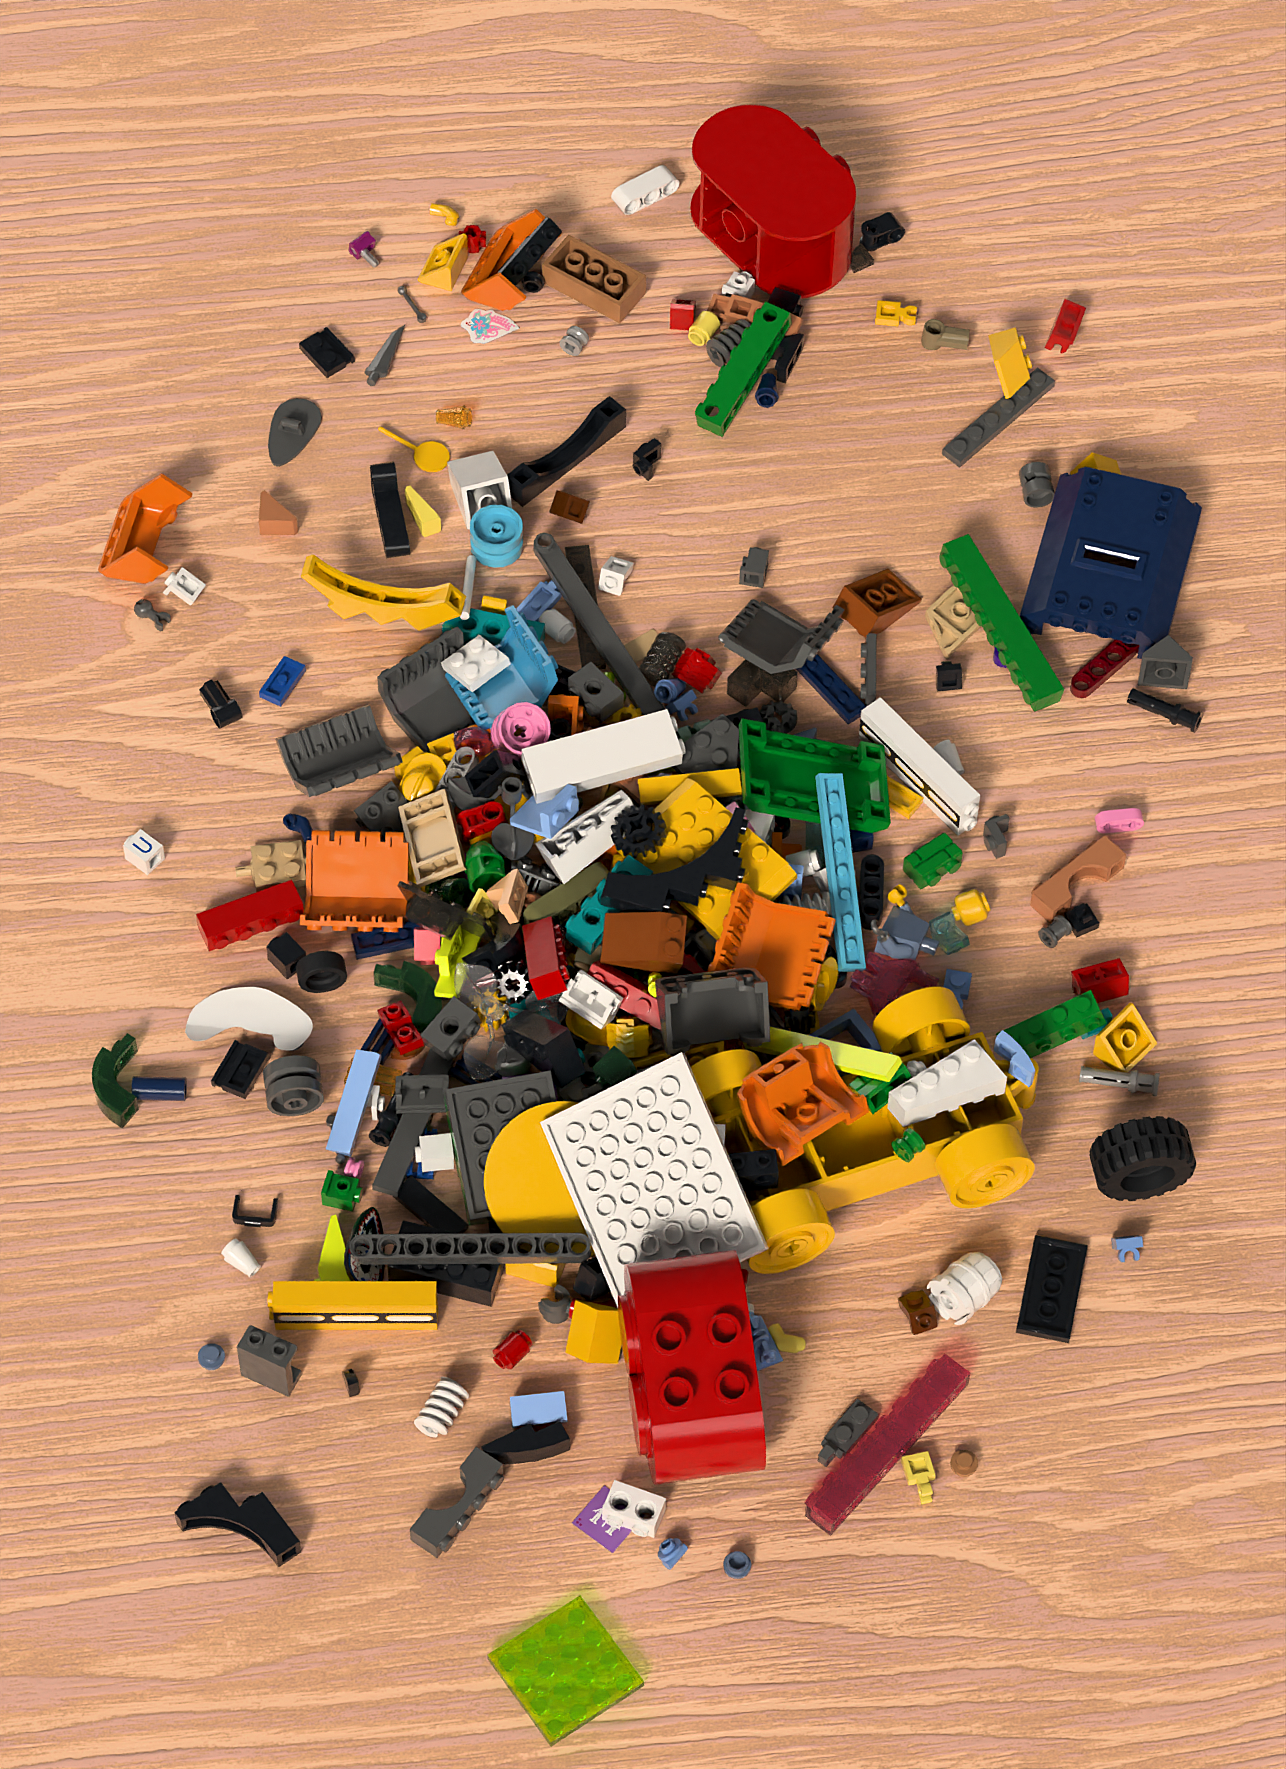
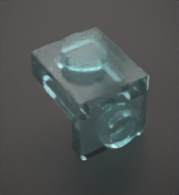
M947 912L929 921L932 939L939 941L938 947L947 955L956 953L970 945L968 936L955 925L954 915L951 912Z

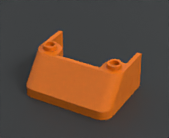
M534 209L499 228L488 242L463 286L461 294L468 300L501 311L511 310L516 304L524 301L527 296L498 270L546 217L537 209Z
M161 473L127 495L118 508L98 572L108 578L142 584L152 582L156 577L166 572L168 566L153 557L161 530L167 524H172L178 515L176 512L178 505L190 499L193 493Z

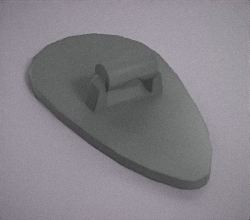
M291 399L282 403L275 411L268 440L269 457L274 466L280 467L293 460L314 437L321 424L322 417L319 408L313 402L306 399Z

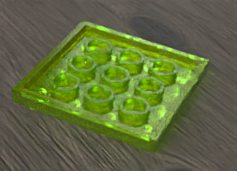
M581 1595L487 1655L488 1661L551 1747L644 1686V1680Z

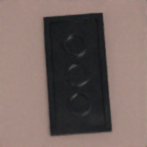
M1035 1235L1016 1333L1069 1343L1088 1245Z

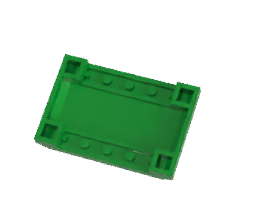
M741 719L739 723L742 795L743 803L751 811L821 824L815 776L819 773H843L849 829L869 833L888 829L891 819L884 745L860 741L858 747L769 731L766 730V723Z

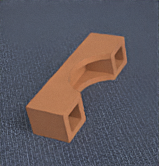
M1105 835L1098 841H1092L1083 853L1074 855L1064 868L1056 869L1051 874L1050 879L1044 883L1037 884L1033 888L1030 906L1051 924L1055 916H1064L1065 912L1070 911L1072 896L1069 888L1072 884L1085 878H1095L1107 882L1124 868L1126 853Z

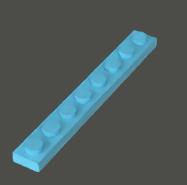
M819 773L815 776L831 913L832 918L836 919L833 930L838 972H862L866 969L843 773Z

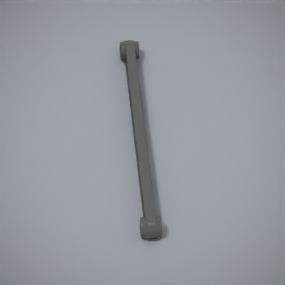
M548 533L538 534L533 545L535 556L543 565L635 708H640L642 715L665 710V707L655 697L653 689L555 542L553 536Z

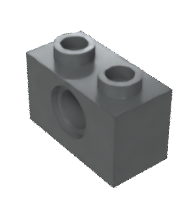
M592 662L568 677L569 696H579V703L584 706L587 714L595 717L600 723L624 707V692Z
M453 996L420 1036L427 1047L449 1062L452 1057L459 1055L463 1049V1044L468 1038L477 1034L482 1022L475 1011ZM458 1027L455 1033L448 1034L449 1029Z

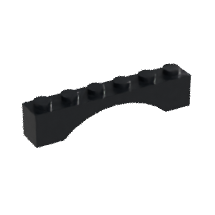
M607 397L591 410L579 428L558 448L537 460L523 462L508 473L511 498L524 507L626 428V409L612 397Z

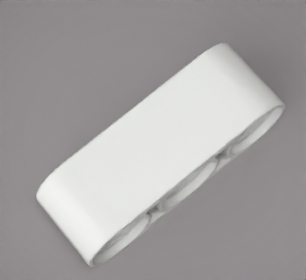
M660 165L618 186L612 192L611 198L625 215H631L673 194L678 189L680 183L665 165Z

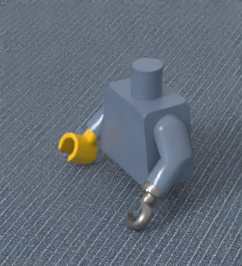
M899 884L888 894V900L893 904L897 903V906H893L882 929H878L876 925L877 920H872L871 922L873 932L878 935L874 952L890 956L893 959H902L909 962H915L920 951L934 956L939 941L926 937L930 926L929 923L918 918L913 913L908 902H904L903 898L907 896V890L903 885Z

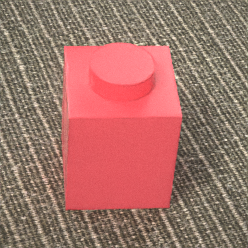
M415 927L414 961H420V965H435L436 950L441 948V927Z

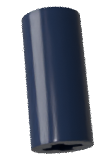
M133 1076L132 1100L186 1101V1077Z

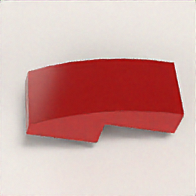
M401 1000L377 1010L400 1056L424 1046L419 1032L412 1023L411 1015Z

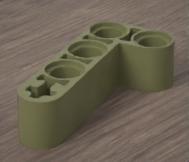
M602 862L592 864L565 884L562 883L528 905L523 912V925L552 916L555 925H561L566 922L573 914L577 915L581 911V905L587 897L590 896L592 898L595 895L597 886L604 878H607L610 871Z

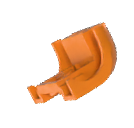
M822 1042L818 1045L805 1047L801 1043L746 1076L742 1080L743 1085L737 1093L741 1111L753 1137L764 1150H776L777 1162L781 1166L804 1153V1144L834 1125L843 1121L848 1126L869 1113L866 1097L855 1094L847 1087L835 1068L830 1047Z

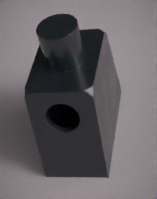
M493 750L465 775L473 797H491L498 790V786H502L506 778H518L522 784L527 778L518 755L499 750Z

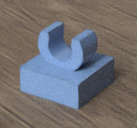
M690 690L680 695L672 703L667 704L665 708L670 715L677 712L678 718L683 722L688 719L685 714L686 708L690 710L692 715L698 712L697 706L691 703L697 699V696L693 690Z
M1132 1235L1111 1238L1112 1249L1119 1250L1118 1260L1120 1262H1125L1124 1255L1127 1251L1133 1253V1260H1139L1140 1254L1136 1248L1143 1247L1142 1236Z

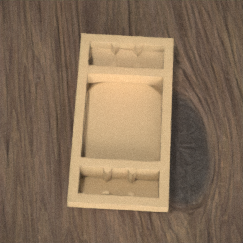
M445 788L398 807L406 842H409V854L416 884L419 888L466 870L465 853L459 839L456 817Z

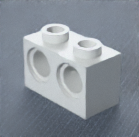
M614 1480L602 1508V1520H605L612 1527L620 1528L622 1526L631 1529L638 1536L654 1538L666 1510V1498ZM617 1504H624L627 1506L623 1510H618L614 1508V1506ZM643 1513H649L652 1515V1517L649 1519H643L640 1517V1515Z

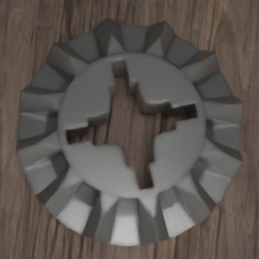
M782 699L779 702L771 700L769 704H763L759 711L763 722L766 723V729L769 731L787 734L797 724V710L792 708L791 703L786 704ZM774 712L782 715L781 723L774 717Z

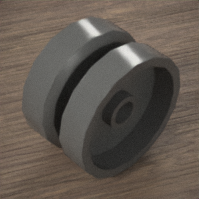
M298 1055L286 1056L273 1060L264 1068L263 1077L265 1089H267L265 1091L267 1108L272 1113L280 1116L304 1115L313 1112L324 1102L322 1084L320 1083V1066L315 1059Z

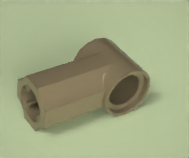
M931 319L924 325L921 343L928 350H937L941 346L967 350L970 330L948 327L940 320Z

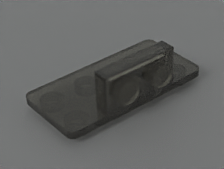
M400 881L398 883V888L407 902L411 904L405 915L408 921L450 941L459 925L461 929L490 942L495 937L492 933V928L487 925L486 918L476 912H473L471 915L455 902L448 904L443 901L441 896L434 892L427 894L421 891L422 888L413 882L408 881L406 884Z

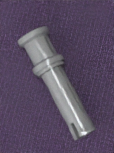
M1081 1066L1079 1082L1128 1088V1091H1131V1093L1140 1091L1157 1096L1160 1073L1150 1075L1139 1073L1138 1070L1126 1073Z

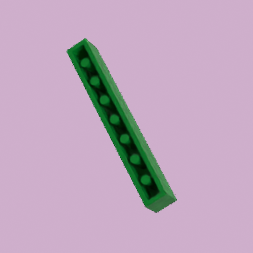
M967 534L944 543L939 555L942 567L948 570L953 585L956 588L958 587L963 595L964 603L971 608L975 614L977 624L982 626L986 632L989 644L998 650L1000 662L1008 668L1011 679L1015 685L1019 686L1026 704H1030L1033 711L1036 712L1060 702L1064 692L1062 684L970 535Z

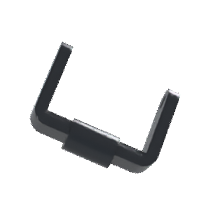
M235 1195L232 1212L235 1224L260 1228L261 1226H274L278 1198L273 1199L271 1218H262L257 1216H237L240 1195Z

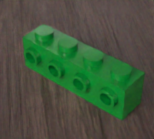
M1090 990L1003 1031L1010 1035L1024 1049L1029 1058H1033L1107 1023Z

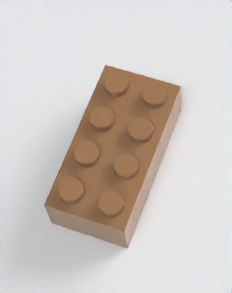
M569 234L542 264V276L545 279L546 285L618 323L623 321L646 294L645 274Z

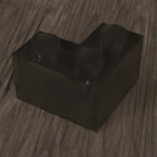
M746 659L727 678V694L745 707L761 692L776 702H779L781 699L784 702L797 687V671L794 669L770 674Z

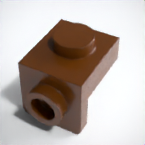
M923 1290L912 1291L898 1298L899 1307L908 1318L913 1335L937 1328L934 1304Z

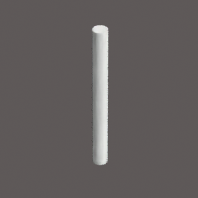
M469 555L466 561L462 592L466 595V599L460 616L462 620H467L470 615L477 560L474 555Z

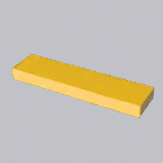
M739 768L638 779L640 805L661 804L687 778L697 782L714 798L742 795Z

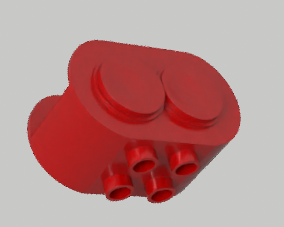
M761 105L734 106L724 109L706 120L696 132L692 143L693 161L701 172V183L695 190L690 205L691 218L695 226L742 272L745 271L751 274L753 279H755V284L770 295L774 288L777 287L799 294L801 299L824 293L837 285L844 278L851 265L856 206V186L851 176L850 167L845 159L838 154L831 156L821 147L820 140L813 129L807 126L801 128L787 114L771 107Z
M729 1250L625 1264L624 1295L618 1296L621 1342L625 1366L629 1375V1399L636 1447L639 1456H646L653 1484L765 1470L766 1441L748 1302L737 1252Z

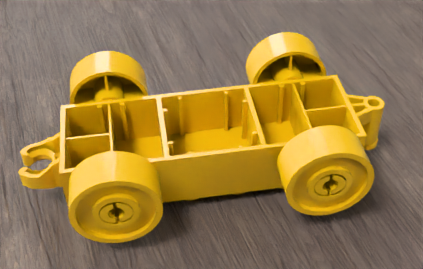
M922 988L905 994L888 1004L876 1016L872 1025L882 1052L888 1054L892 1052L894 1055L899 1056L905 1066H907L909 1061L915 1060L923 1062L926 1068H929L975 1039L1007 1076L1005 1093L998 1096L993 1094L984 1097L983 1101L977 1103L972 1101L960 1105L959 1109L950 1112L946 1110L937 1113L935 1117L905 1127L889 1111L887 1103L876 1113L872 1114L869 1111V1113L848 1126L843 1121L834 1125L804 1144V1153L786 1165L781 1166L777 1162L779 1170L778 1188L744 1191L769 1248L747 1259L750 1268L757 1273L773 1274L799 1267L816 1258L832 1243L835 1231L827 1211L939 1175L951 1203L959 1208L986 1206L1016 1192L1031 1178L1035 1170L1032 1158L1021 1137L1023 1117L1019 1108L1028 1109L1035 1102V1090L1039 1072L1037 1062L1030 1058L1035 1068L1033 1083L1030 1087L1008 1073L1010 1062L995 1059L983 1032L969 1036L970 1026L955 994L948 988ZM736 1049L720 1052L691 1066L714 1123L725 1125L724 1146L728 1154L764 1150L750 1132L737 1096L739 1089L743 1085L742 1080L750 1073L762 1067L757 1054L749 1050ZM851 1073L841 1076V1079L852 1091L849 1084L859 1075ZM908 1128L917 1132L925 1143V1149L920 1153H915L914 1159L909 1163L898 1157L891 1145L896 1138L903 1137V1132Z

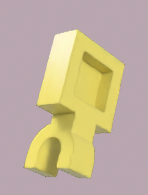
M929 1452L903 1456L901 1463L908 1486L917 1484L921 1505L931 1503L933 1491L929 1481L935 1480V1471Z

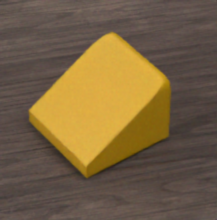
M483 595L482 611L506 615L504 609L507 608V600Z

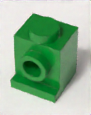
M328 1170L321 1191L322 1205L353 1212L356 1202L360 1203L363 1195V1187H360L359 1179L334 1174L332 1170Z

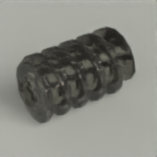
M662 632L656 636L655 641L647 652V656L639 666L649 685L656 687L660 680L669 679L670 673L678 662V658L681 657L682 651L686 648V643L679 636L669 632Z

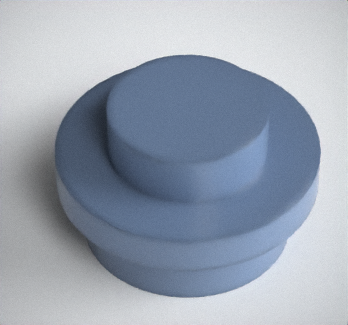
M217 1344L203 1346L198 1352L199 1364L207 1370L218 1369L225 1361L223 1348Z
M732 1552L724 1559V1571L731 1578H744L751 1570V1560L743 1552Z

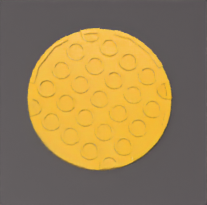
M557 1101L530 1108L511 1120L492 1144L485 1164L484 1192L489 1212L502 1233H582L588 1237L540 1124L541 1121L578 1104V1102ZM524 1243L518 1248L528 1253L531 1251L532 1246ZM550 1243L545 1247V1251L551 1254L559 1249V1246L555 1243ZM576 1243L572 1247V1251L575 1253H582L586 1249V1246L582 1243ZM591 1245V1251H592V1252H591L590 1258L593 1257V1256H596V1255H595V1252H594V1250H593L592 1245Z

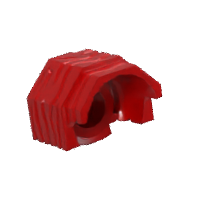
M687 647L676 663L672 676L684 681L703 694L706 688L710 690L713 688L714 683H716L722 673L714 666L716 662L711 655L699 648L693 650Z

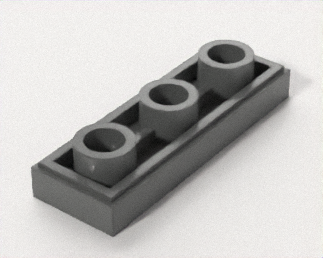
M868 633L866 635V643H861V658H865V663H861L860 677L865 678V684H861L860 698L865 699L866 706L876 701L875 633Z

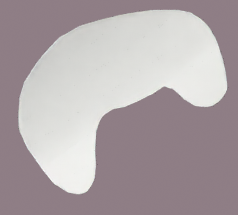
M239 987L214 993L195 1005L189 1015L185 1033L193 1041H204L225 1029L242 1027L249 1031L272 1035L275 1047L288 1051L295 1050L306 1041L312 1032L313 1024L310 1017L304 1011L278 994L259 987Z

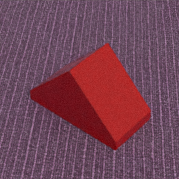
M672 299L670 303V329L689 331V328L694 323L696 300Z

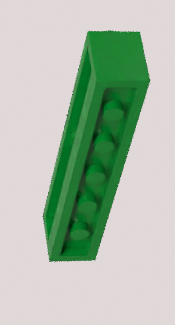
M766 301L761 309L758 308L756 310L751 326L745 328L740 344L734 346L727 365L724 364L721 367L716 383H712L709 386L706 399L703 403L700 402L695 410L699 427L718 436H724L792 325L790 312ZM714 407H717L719 409L718 414L712 417L709 416Z

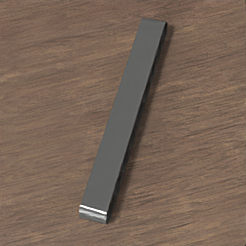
M582 1233L361 1234L355 1236L349 1246L354 1261L363 1265L581 1263L585 1260L587 1261L592 1252L589 1238ZM499 1243L505 1246L504 1251L499 1254L491 1252V1247ZM527 1243L532 1246L531 1251L525 1254L520 1253L518 1247L521 1244ZM550 1243H555L559 1246V1249L551 1254L545 1251V1247ZM576 1243H582L586 1246V1249L582 1253H575L572 1251V1247ZM415 1244H421L424 1247L423 1251L419 1254H412L410 1248ZM441 1244H448L451 1247L450 1251L446 1254L438 1253L437 1248ZM468 1244L478 1246L477 1251L473 1254H467L463 1250ZM368 1245L370 1249L366 1254L360 1255L356 1253L358 1246ZM386 1245H395L397 1249L393 1254L383 1253V1248Z

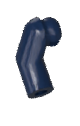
M291 813L284 816L283 824L289 830L301 833L304 843H306V840H312L313 829L306 817Z

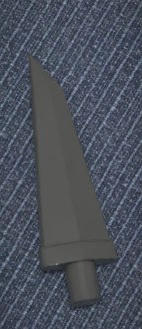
M404 326L391 333L369 367L366 368L365 374L369 376L367 379L368 385L375 386L379 378L387 376Z

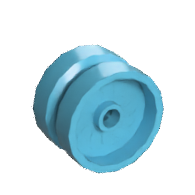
M489 505L481 508L473 515L470 521L471 552L477 561L482 565L496 568L513 564L520 558L523 551V523L519 514L512 508L504 505Z

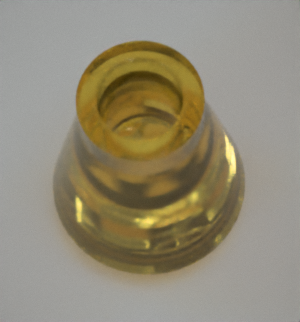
M465 405L448 409H437L436 423L465 429V427H470L472 424L471 408H466Z

